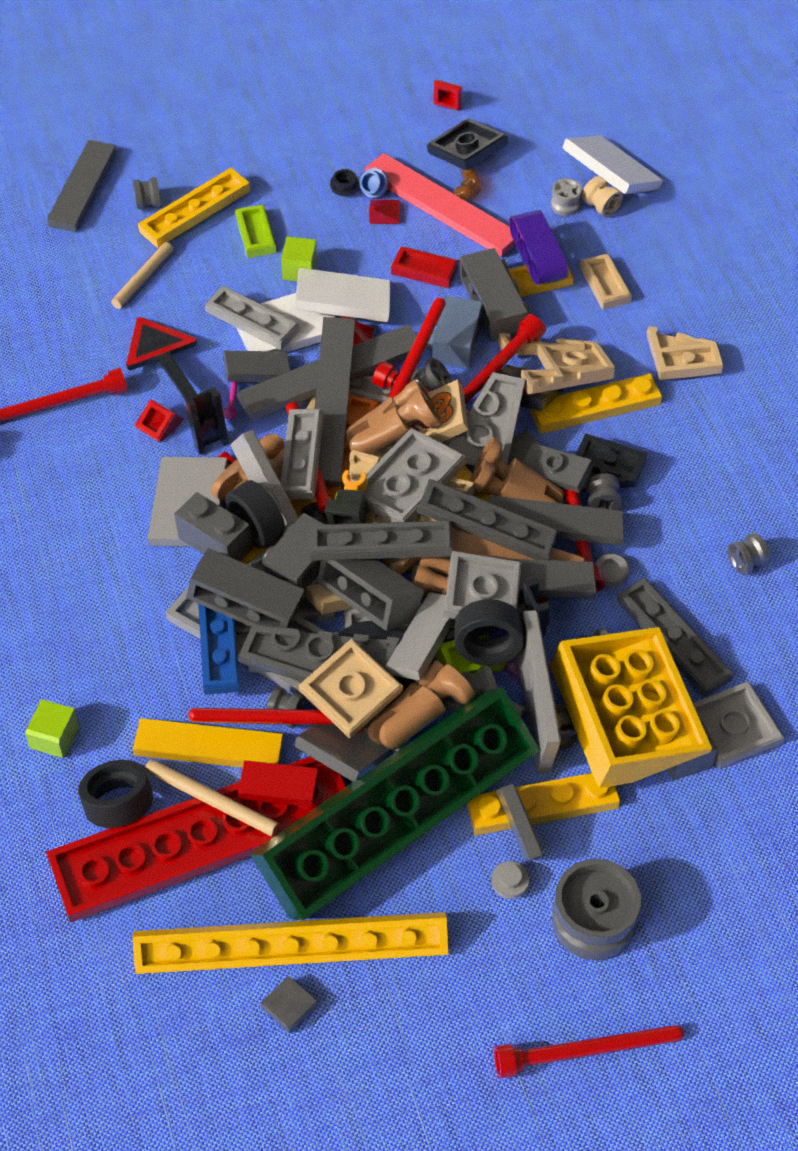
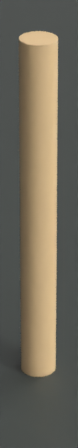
M153 759L147 762L145 766L146 773L271 837L278 831V822Z

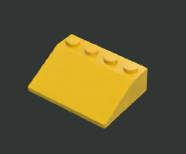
M659 627L560 642L550 667L598 789L633 783L711 752V744Z

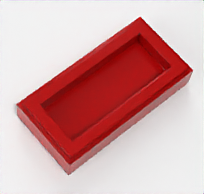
M400 246L391 265V274L449 289L458 269V260Z
M244 760L238 797L242 800L313 807L318 768Z

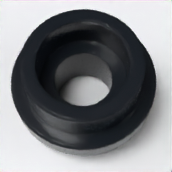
M341 169L336 171L331 178L330 188L336 195L350 196L358 191L359 179L353 171Z

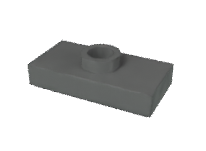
M535 443L532 444L523 461V464L556 486L577 493L581 492L594 467L591 459Z

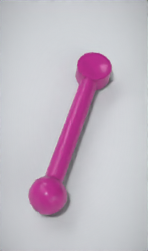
M232 382L228 407L223 410L224 416L228 420L237 416L234 406L238 382Z

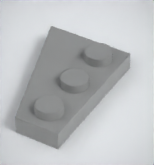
M495 372L488 379L467 415L468 431L455 436L448 446L466 455L465 466L467 468H474L480 453L491 437L501 441L502 453L500 459L507 465L525 379Z

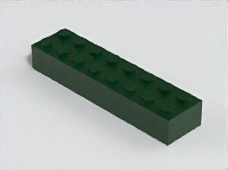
M504 689L485 690L470 703L460 707L249 855L289 919L304 921L538 753L540 749Z

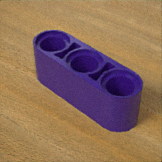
M536 210L510 216L509 227L511 236L535 285L566 279L568 268L565 256L543 212Z

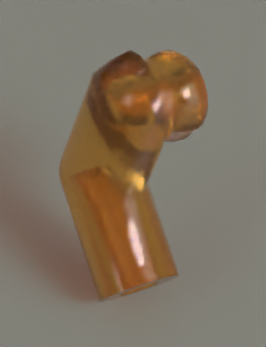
M474 167L467 171L462 170L461 175L464 181L460 183L461 186L454 190V194L465 201L468 198H474L481 192V183Z

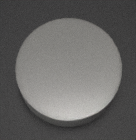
M605 554L597 559L595 565L603 572L606 588H618L625 584L628 579L629 564L622 556Z

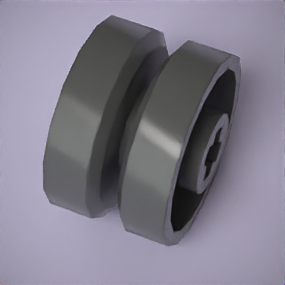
M588 859L571 866L562 874L555 891L552 927L557 940L570 953L583 959L604 960L617 956L629 946L635 933L641 910V892L635 878L624 867L609 860Z

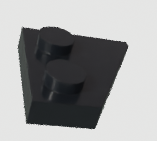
M585 433L576 455L591 459L594 467L581 492L587 491L586 483L589 478L605 473L616 476L619 480L620 488L636 487L647 460V453Z

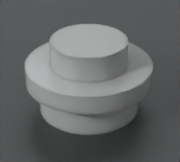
M503 862L494 868L491 875V885L494 891L501 897L515 899L523 895L528 889L529 874L517 862Z

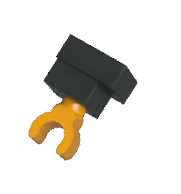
M345 470L342 475L344 489H338L336 500L327 499L324 512L328 523H366L369 508L364 494V490L368 486L366 473L362 472L358 481L351 482L349 470Z

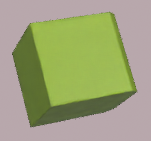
M287 236L281 256L282 279L297 281L299 268L313 270L317 268V240Z
M41 699L25 733L30 749L64 758L79 729L75 708Z

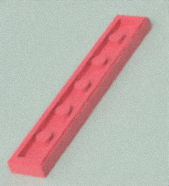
M381 154L365 167V171L370 168L383 170L388 177L387 189L481 246L487 249L495 248L500 257H503L515 246L509 226L387 154Z

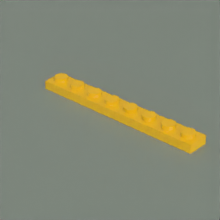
M446 912L134 931L132 936L135 974L448 955Z

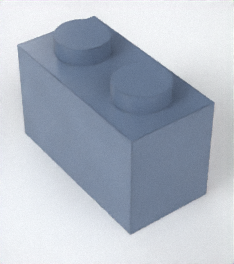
M445 296L446 306L436 325V331H433L428 342V349H432V358H436L444 365L469 369L481 326L482 302Z

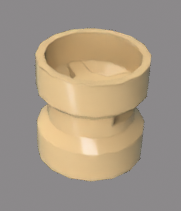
M596 176L584 187L581 199L589 206H595L596 211L603 217H609L620 207L623 194L615 187L610 188L608 182L602 177Z

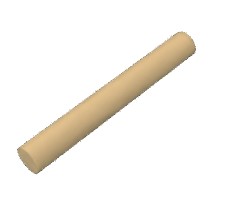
M164 242L111 300L114 307L121 309L173 252L174 248L170 243Z

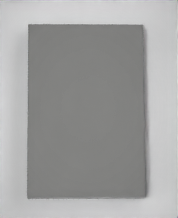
M411 428L366 474L368 486L364 490V494L369 506L368 510L390 522H412L419 514L417 509L429 478L447 485L452 477L466 464V455Z
M161 458L147 538L150 546H190L179 539L174 513L196 492L222 507L223 500H219L211 494V487L219 475L228 467L227 458Z

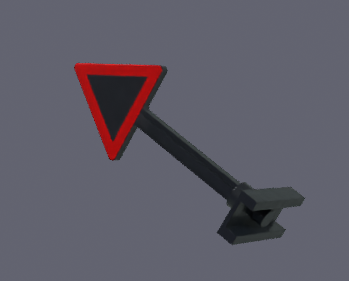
M138 317L126 362L127 370H134L155 361L161 364L185 400L194 447L199 455L206 453L204 446L220 440L223 446L229 444L220 393L214 387L197 394L171 356L197 346V339L145 318Z

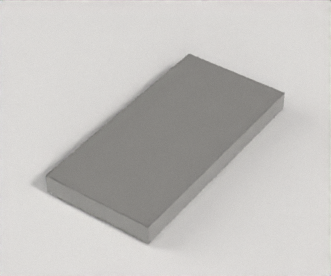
M535 610L523 612V647L517 655L530 734L540 749L534 755L537 774L550 773L561 743V736L539 615Z

